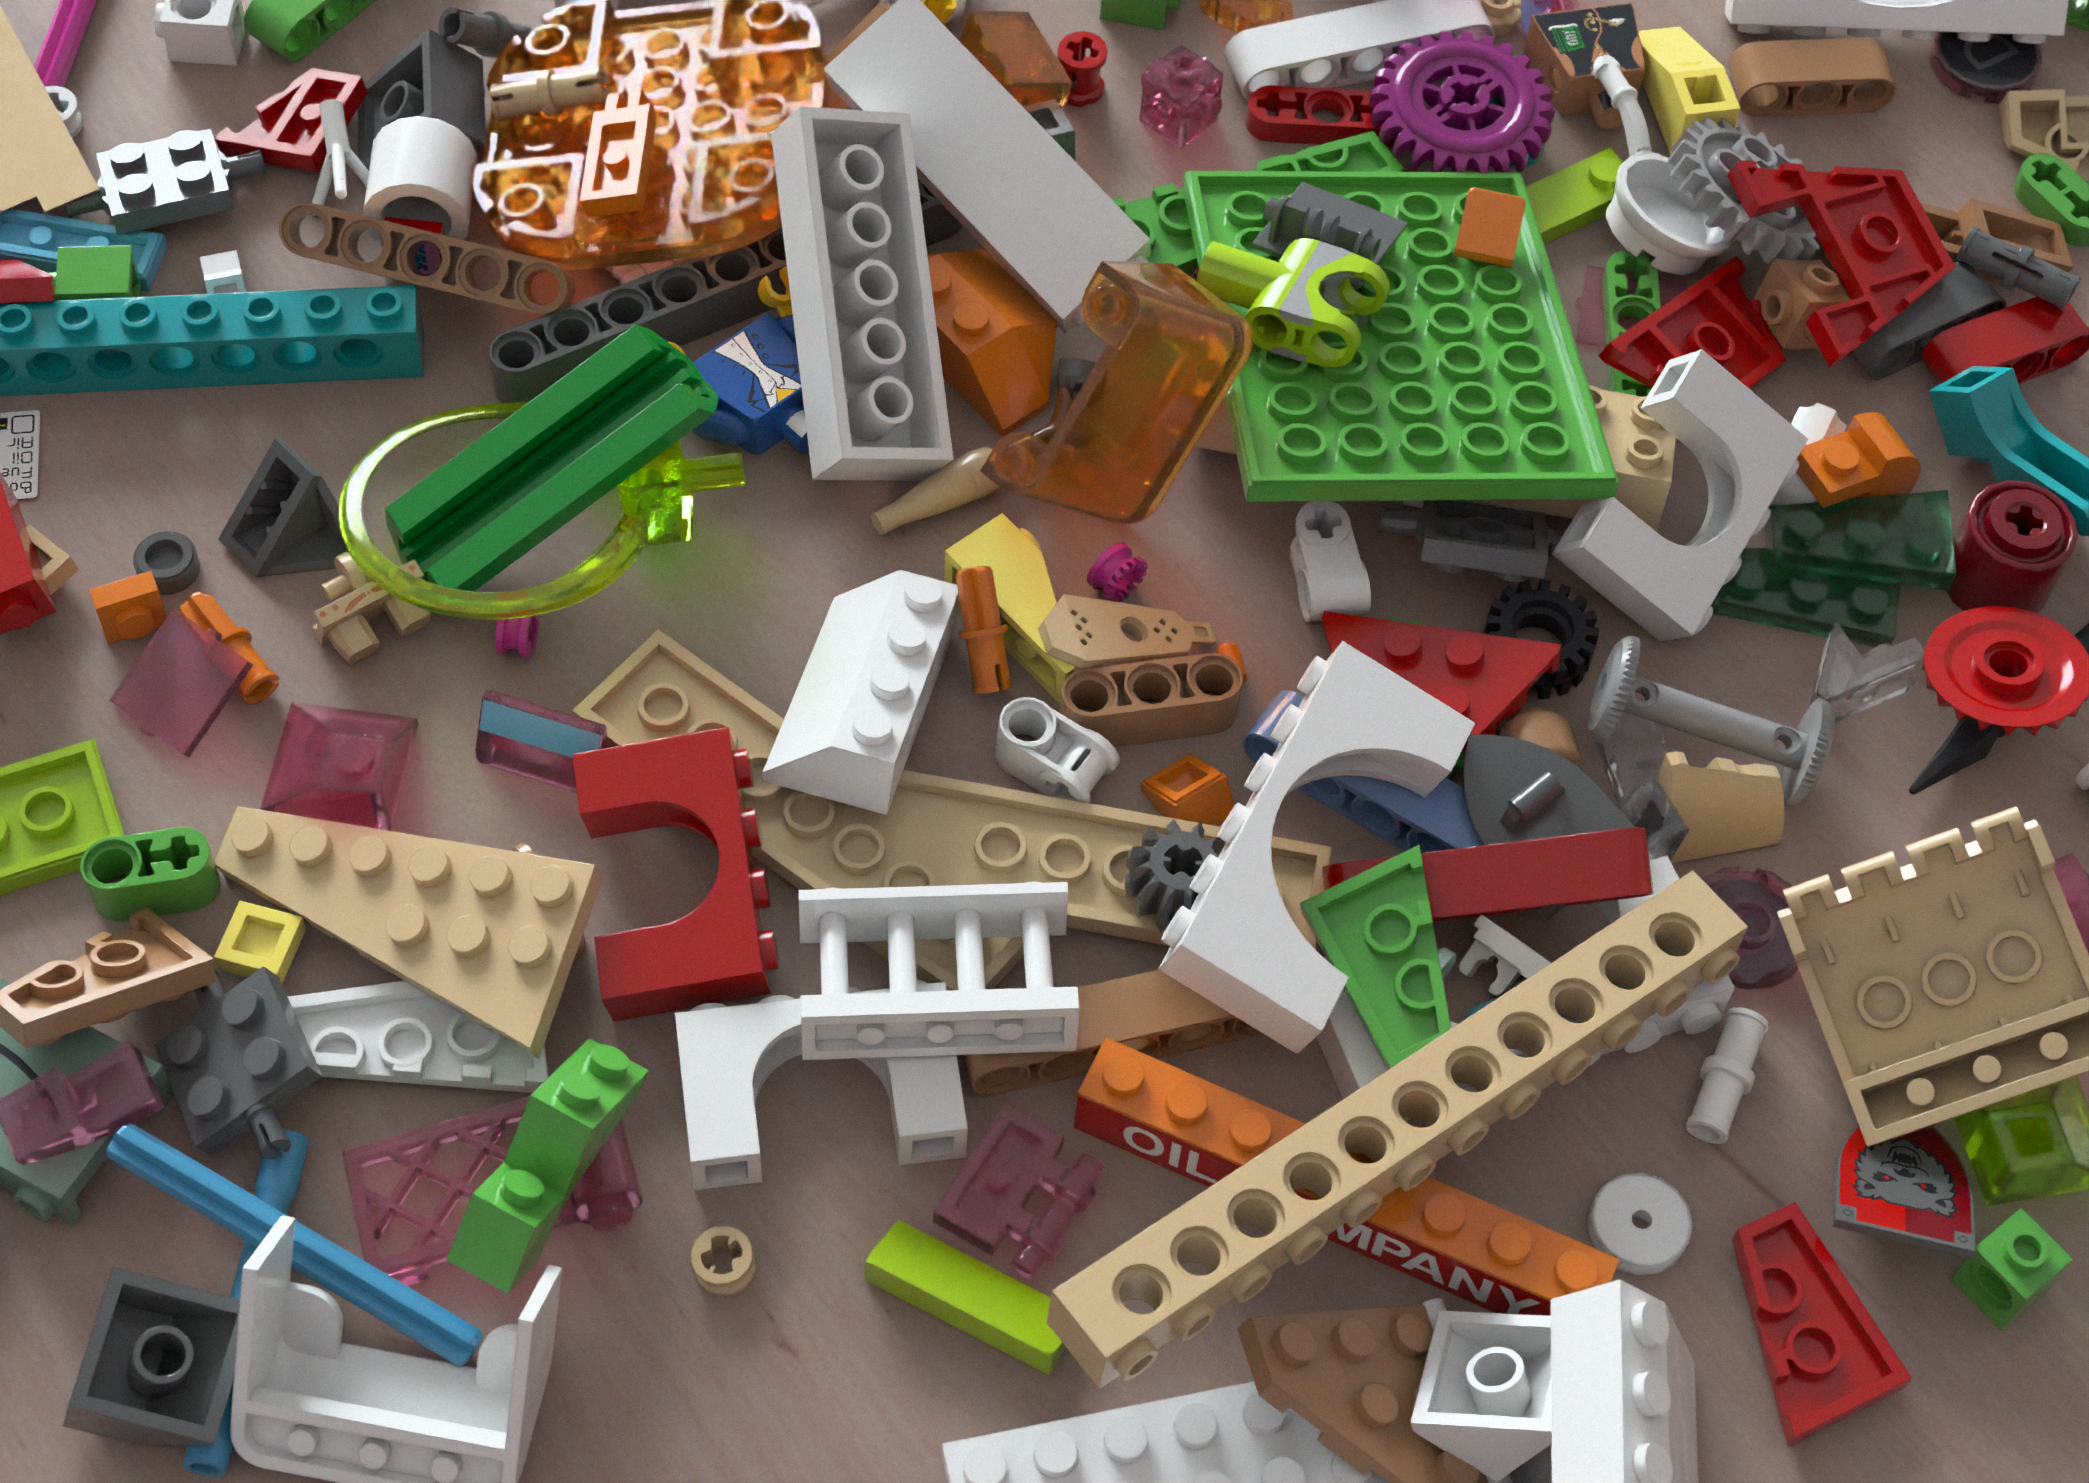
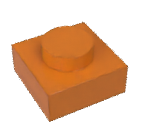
M152 571L89 589L108 644L124 639L140 638L153 630L170 625Z

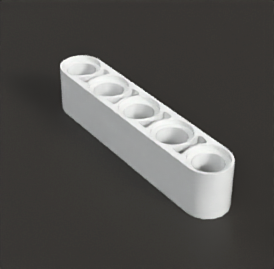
M1385 0L1250 28L1232 37L1227 43L1224 52L1242 95L1248 101L1249 96L1254 90L1267 85L1337 88L1374 80L1375 74L1383 69L1385 58L1393 54L1398 55L1399 47L1405 43H1412L1417 46L1419 36L1430 35L1437 41L1441 31H1450L1454 38H1460L1462 31H1470L1473 34L1474 40L1479 41L1484 35L1492 36L1494 41L1495 30L1479 0Z

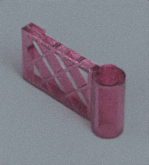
M530 1096L342 1151L364 1261L404 1285L429 1279L427 1267L447 1261V1256L457 1234L443 1227V1223L461 1196L468 1199L471 1198L476 1188L469 1184L486 1157L490 1155L504 1162L508 1150L496 1145V1142L508 1124L521 1120ZM622 1119L574 1188L552 1229L575 1222L591 1224L592 1228L596 1230L618 1228L628 1223L633 1217L632 1213L641 1206L643 1197ZM486 1131L483 1137L476 1135L478 1133ZM460 1140L475 1149L456 1178L429 1165L441 1144ZM419 1151L415 1157L409 1155L410 1153ZM391 1159L407 1167V1170L389 1197L386 1198L366 1187L362 1168ZM421 1175L448 1188L429 1219L401 1205ZM370 1203L381 1208L374 1219ZM394 1216L422 1229L408 1251L384 1258L381 1257L378 1239ZM434 1237L441 1239V1241L431 1243Z

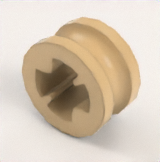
M715 1226L704 1231L695 1240L691 1249V1265L699 1285L707 1292L718 1296H730L743 1291L752 1282L756 1273V1258L748 1236L742 1231L731 1226ZM719 1248H729L731 1257H734L738 1252L742 1255L732 1260L731 1266L733 1271L726 1274H718L715 1265H712L709 1269H706L704 1265L715 1261L714 1251Z

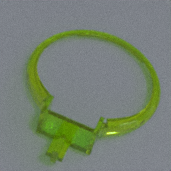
M528 402L492 403L456 408L419 419L398 429L378 442L360 459L348 477L341 494L339 505L340 530L343 541L360 570L383 590L409 604L439 614L470 619L502 620L541 615L574 605L599 593L614 583L631 567L645 546L693 540V492L745 485L741 453H731L685 459L681 442L678 440L615 487L623 516L604 542L570 572L551 582L518 591H464L425 581L391 562L378 550L370 539L361 514L363 497L372 476L380 467L379 460L392 449L422 433L440 427L474 420L507 419Z

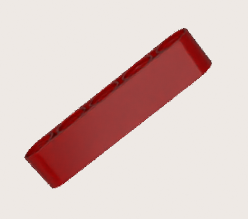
M1643 827L1421 853L1433 922L1479 917L1481 914L1488 916L1542 909L1543 906L1565 903L1564 906L1638 898L1654 894L1646 830ZM1395 856L1323 866L1321 868L1324 891Z

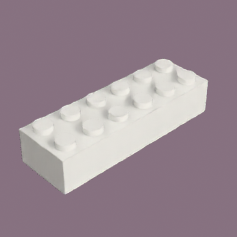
M799 106L771 133L812 480L922 481L953 461L954 458L910 115L908 113Z

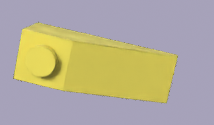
M1001 513L945 550L944 582L957 585L956 575L958 571L973 566H990L993 570L1001 623L1008 624L1009 629L1003 633L1005 649L1060 704L1062 685L1066 678L1075 672V666L1046 654L1038 630L1057 603L1044 557L1035 537L1024 528L1018 529Z

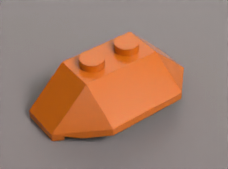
M984 249L927 253L943 379L1001 437H1004L1048 409L1057 320Z

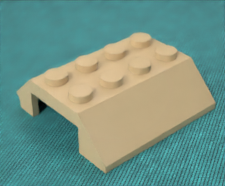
M2017 806L1971 822L1970 824L1976 841L1964 844L1957 827L1905 846L1911 864L1899 868L1893 851L1841 869L1847 887L1834 891L1828 874L1783 890L1789 908L1778 911L1777 914L1867 1148L2089 1072V954L2054 872L2055 860L2040 824H2037L2036 820L2024 823Z

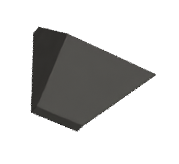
M274 439L218 540L255 576H274L336 569L334 558L345 552H348L358 565L370 560L323 477L283 439Z

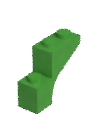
M590 1038L581 1045L530 1095L504 1162L472 1193L446 1260L508 1294L538 1262L552 1228L568 1198L637 1097L649 1070L629 1060L624 1052L613 1046L599 1044Z

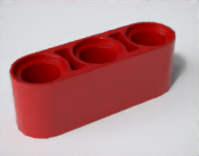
M2034 297L1941 332L1925 346L1921 353V359L1940 384L1972 366L2014 368L2017 382L2020 384L2068 366L2081 358L2089 350V327L2070 303L2062 311L2057 306Z

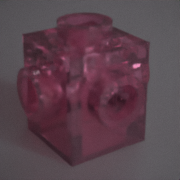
M1180 44L1163 59L1157 58L1153 60L1144 71L1141 78V86L1143 88L1139 120L1182 150L1218 120V115L1222 108L1220 97L1223 72L1218 70L1209 60L1199 57Z

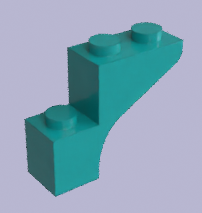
M1972 366L1929 390L1948 455L1975 457L1976 461L1980 463L1990 462L1996 483L2007 480L2023 481L2048 489L2065 502L2076 520L2078 534L2080 536H2089V458L2054 436L2037 420L2022 395L2014 368Z

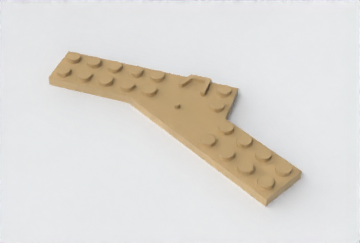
M659 629L572 710L574 724L582 730L601 735L600 744L606 748L729 727L736 750L747 748L752 766L754 787L743 788L745 808H756L762 836V847L751 848L752 855L799 890L1068 882V928L1167 945L1161 941L1166 929L1160 933L1156 925L1157 914L1138 918L1137 912L1134 909L1136 898L1127 896L1124 882L1125 875L1129 873L1126 864L1128 853L1132 850V847L1141 846L1142 836L1147 832L1148 828L1166 835L1167 825L1170 824L1173 818L903 770L887 815L762 781V773L784 719ZM1174 819L1182 832L1190 833L1192 828L1198 824L1197 822ZM1202 824L1205 830L1204 840L1217 838L1221 827ZM1272 836V865L1280 896L1293 922L1305 939L1316 950L1317 940L1302 915L1300 902L1324 891L1321 867L1329 865L1332 847ZM1022 937L982 938L986 989H994L1024 956ZM955 939L915 940L917 977L928 984L945 982L947 991L958 990ZM888 941L863 942L889 962Z

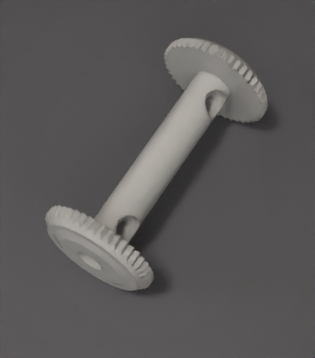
M1629 635L1615 644L1601 671L1590 706L1588 730L1594 741L1605 743L1612 734L1613 729H1615L1622 712L1783 765L1781 779L1785 805L1794 806L1804 801L1811 794L1826 764L1835 731V714L1828 701L1815 699L1812 705L1810 704L1809 709L1807 708L1797 729L1635 676L1641 650L1640 639ZM1635 693L1642 694L1645 702L1637 700ZM1777 740H1781L1785 744L1786 749L1780 748L1777 745Z

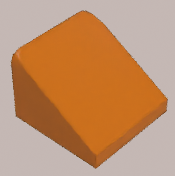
M1470 188L1466 198L1454 255L1485 263L1512 267L1526 205L1525 199L1514 195Z
M1193 754L1186 755L1140 783L1143 793L1163 817L1216 826L1225 821L1235 806L1227 776Z

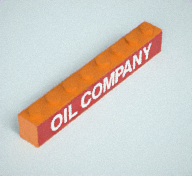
M1105 1037L1077 1092L1073 1128L1206 1187H1211L1306 1123ZM1348 1154L1357 1162L1364 1164L1374 1163L1371 1158L1364 1154ZM1427 1177L1421 1184L1409 1191H1404L1399 1186L1382 1198L1381 1206L1365 1222L1354 1228H1350L1345 1223L1327 1235L1329 1241L1493 1313L1551 1316V1299L1610 1283L1620 1260L1431 1177ZM1300 1188L1293 1190L1299 1197L1306 1200L1321 1199L1315 1192L1308 1189Z

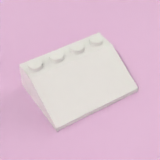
M1621 1279L1551 1299L1552 1483H1698L1695 1363L1666 1303Z

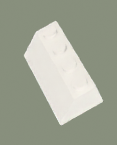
M898 570L834 597L764 767L762 781L887 815L952 640L959 600L956 584Z

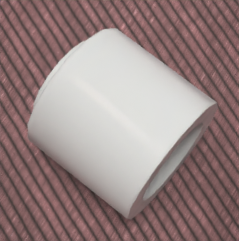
M420 116L402 118L384 126L373 140L364 203V216L384 220L385 217L443 222L446 236L464 240L468 235L477 159V154L471 140L457 127L434 118ZM374 228L368 229L370 235L383 245L381 234Z

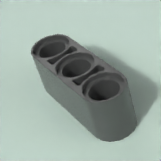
M1957 261L1954 263V270L1943 281L1852 352V355L1873 379L1888 377L1922 361L1921 353L1923 349L1941 332L2006 307L2005 300L1974 266L1964 261Z

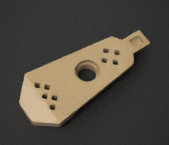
M1068 594L1062 595L1038 628L1046 654L1079 668L1100 667L1107 662L1187 655L1192 644L1216 643L1209 622L1185 621L1173 610ZM1122 630L1130 632L1137 642L1127 638Z

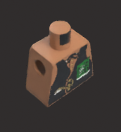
M1632 2L1532 15L1523 55L1531 59V69H1538L1544 74L1542 85H1546L1551 89L1553 93L1551 102L1558 113L1570 116L1593 112L1598 126L1603 129H1611L1621 125L1623 122L1619 110L1611 105V98L1600 80L1595 79L1593 76V64L1598 57L1604 55L1613 57L1620 64L1619 69L1629 85L1634 87L1639 93L1645 63Z

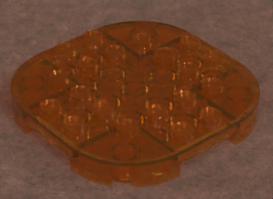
M578 0L541 16L544 25L534 29L528 35L525 42L516 35L509 45L504 47L493 63L486 83L489 91L490 86L495 83L503 84L537 78L539 71L553 69L557 74L603 65L607 71L610 84L601 85L602 89L609 88L611 93L621 92L624 97L625 107L628 106L630 91L643 89L646 94L647 104L654 106L656 128L644 210L587 218L583 210L580 196L593 114L595 111L605 110L606 102L564 108L561 115L548 117L544 112L510 117L507 120L501 121L496 119L491 110L483 161L481 164H472L471 171L472 187L493 237L505 250L552 261L564 266L567 270H586L713 256L745 247L774 232L782 226L771 133L799 106L828 108L830 85L824 71L829 62L815 17L803 2L796 6L786 0H707L620 11L613 10L610 0ZM494 97L492 100L497 102L500 101V98Z

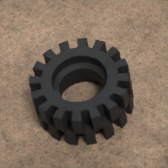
M1540 579L1537 589L1532 590L1530 580L1519 582L1516 592L1511 586L1502 590L1500 599L1495 598L1490 606L1483 634L1518 638L1516 636L1517 630L1526 627H1537L1553 633L1561 641L1562 660L1560 667L1553 674L1546 671L1530 687L1537 689L1538 699H1549L1553 687L1558 696L1568 693L1571 683L1577 687L1583 681L1585 672L1588 671L1599 638V628L1595 627L1597 617L1594 610L1584 612L1588 601L1581 594L1573 601L1568 599L1571 588L1562 583L1558 593L1550 591L1551 580Z

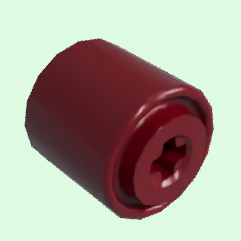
M2007 480L1987 486L1973 498L1941 566L1943 587L1952 602L1963 611L1986 606H2006L2038 613L2048 600L2076 545L2078 533L2074 516L2065 502L2055 494L2030 482Z

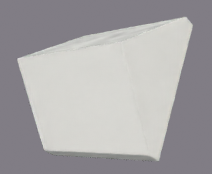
M1439 1310L1410 1422L1413 1432L1479 1469L1481 1473L1496 1482L1551 1445V1316Z

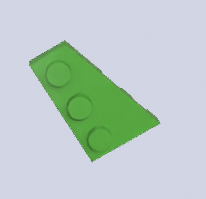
M1420 845L1300 902L1302 915L1328 962L1349 977L1343 989L1388 1070L1451 1029Z

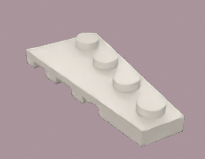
M406 981L288 997L323 1077L533 1093L549 1078L545 1043L538 1059L522 1050L514 1041L495 1030L491 1032L474 1022L466 1013L442 999L436 1000Z

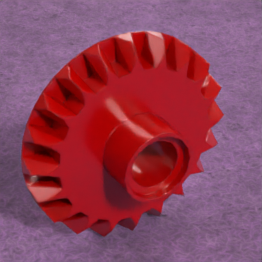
M1986 606L1960 612L1942 622L1930 635L1925 647L1922 670L1926 671V688L1937 692L1938 706L1954 708L1957 721L1967 718L1976 719L1981 732L1989 725L2001 726L2007 737L2016 728H2023L2033 736L2043 725L2058 729L2065 717L2077 716L2082 703L2086 702L2089 696V655L2086 649L2061 624L2026 609Z

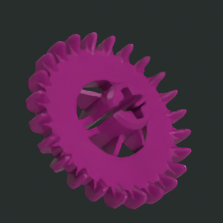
M1441 31L1437 41L1430 35L1419 36L1417 46L1412 43H1405L1399 47L1398 55L1393 54L1385 58L1383 69L1375 74L1374 89L1370 94L1369 104L1373 109L1371 123L1374 127L1383 124L1379 134L1380 142L1385 144L1392 137H1397L1393 147L1392 156L1399 159L1406 151H1414L1410 165L1411 172H1416L1420 164L1426 160L1432 161V172H1442L1446 166L1452 167L1453 172H1465L1466 169H1472L1473 172L1487 173L1489 166L1496 172H1508L1510 160L1513 162L1516 171L1521 173L1526 167L1528 155L1532 160H1536L1541 153L1542 144L1547 143L1552 132L1550 124L1555 116V109L1550 104L1553 93L1548 86L1542 85L1544 74L1538 69H1529L1531 59L1523 54L1515 57L1512 56L1513 46L1503 43L1496 47L1493 45L1492 36L1484 35L1477 41L1474 40L1473 34L1470 31H1462L1460 38H1454L1450 31ZM1450 76L1442 83L1441 88L1431 85L1437 80ZM1498 95L1501 99L1502 107L1489 103V100ZM1424 101H1425L1432 109H1430V110L1428 111L1427 108H1426L1425 105H1424Z

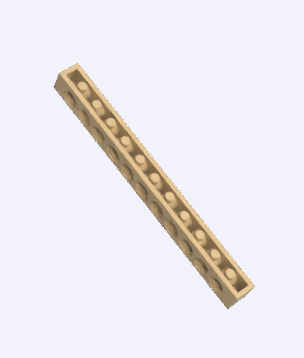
M1692 870L1052 1290L1047 1324L1099 1389L1120 1375L1124 1380L1136 1377L1154 1362L1159 1353L1158 1349L1177 1336L1182 1341L1192 1339L1213 1321L1217 1309L1234 1298L1242 1303L1257 1295L1270 1282L1273 1276L1272 1272L1290 1260L1295 1265L1306 1262L1325 1245L1328 1240V1234L1345 1223L1350 1228L1362 1224L1378 1210L1382 1204V1198L1399 1186L1404 1191L1415 1188L1433 1172L1436 1167V1161L1451 1151H1454L1457 1155L1470 1151L1485 1137L1489 1131V1126L1506 1115L1510 1120L1520 1117L1536 1103L1541 1095V1090L1556 1080L1561 1085H1566L1576 1079L1589 1066L1592 1056L1608 1046L1611 1051L1622 1048L1639 1032L1642 1022L1655 1013L1664 1018L1675 1012L1688 999L1692 992L1691 989L1704 980H1707L1711 985L1722 980L1740 961V956L1736 952L1748 926ZM1662 950L1668 951V952L1672 953V954L1675 955V956L1668 955V954H1666L1665 952H1663ZM1611 982L1623 985L1627 989L1616 987ZM1560 1015L1571 1017L1578 1023L1569 1022ZM1508 1049L1520 1050L1529 1057L1517 1056ZM1456 1083L1471 1085L1478 1092L1465 1091L1457 1086ZM1402 1118H1415L1423 1122L1427 1127L1418 1128L1411 1126ZM1348 1154H1364L1371 1158L1374 1163L1364 1164L1357 1162ZM1300 1188L1308 1189L1315 1192L1321 1199L1306 1200L1299 1197L1293 1190ZM1252 1225L1261 1229L1267 1236L1260 1238L1249 1237L1243 1234L1237 1227ZM1197 1262L1207 1267L1211 1273L1203 1276L1193 1275L1185 1271L1181 1264ZM1134 1299L1142 1300L1148 1303L1155 1311L1148 1314H1136L1129 1311L1122 1303Z

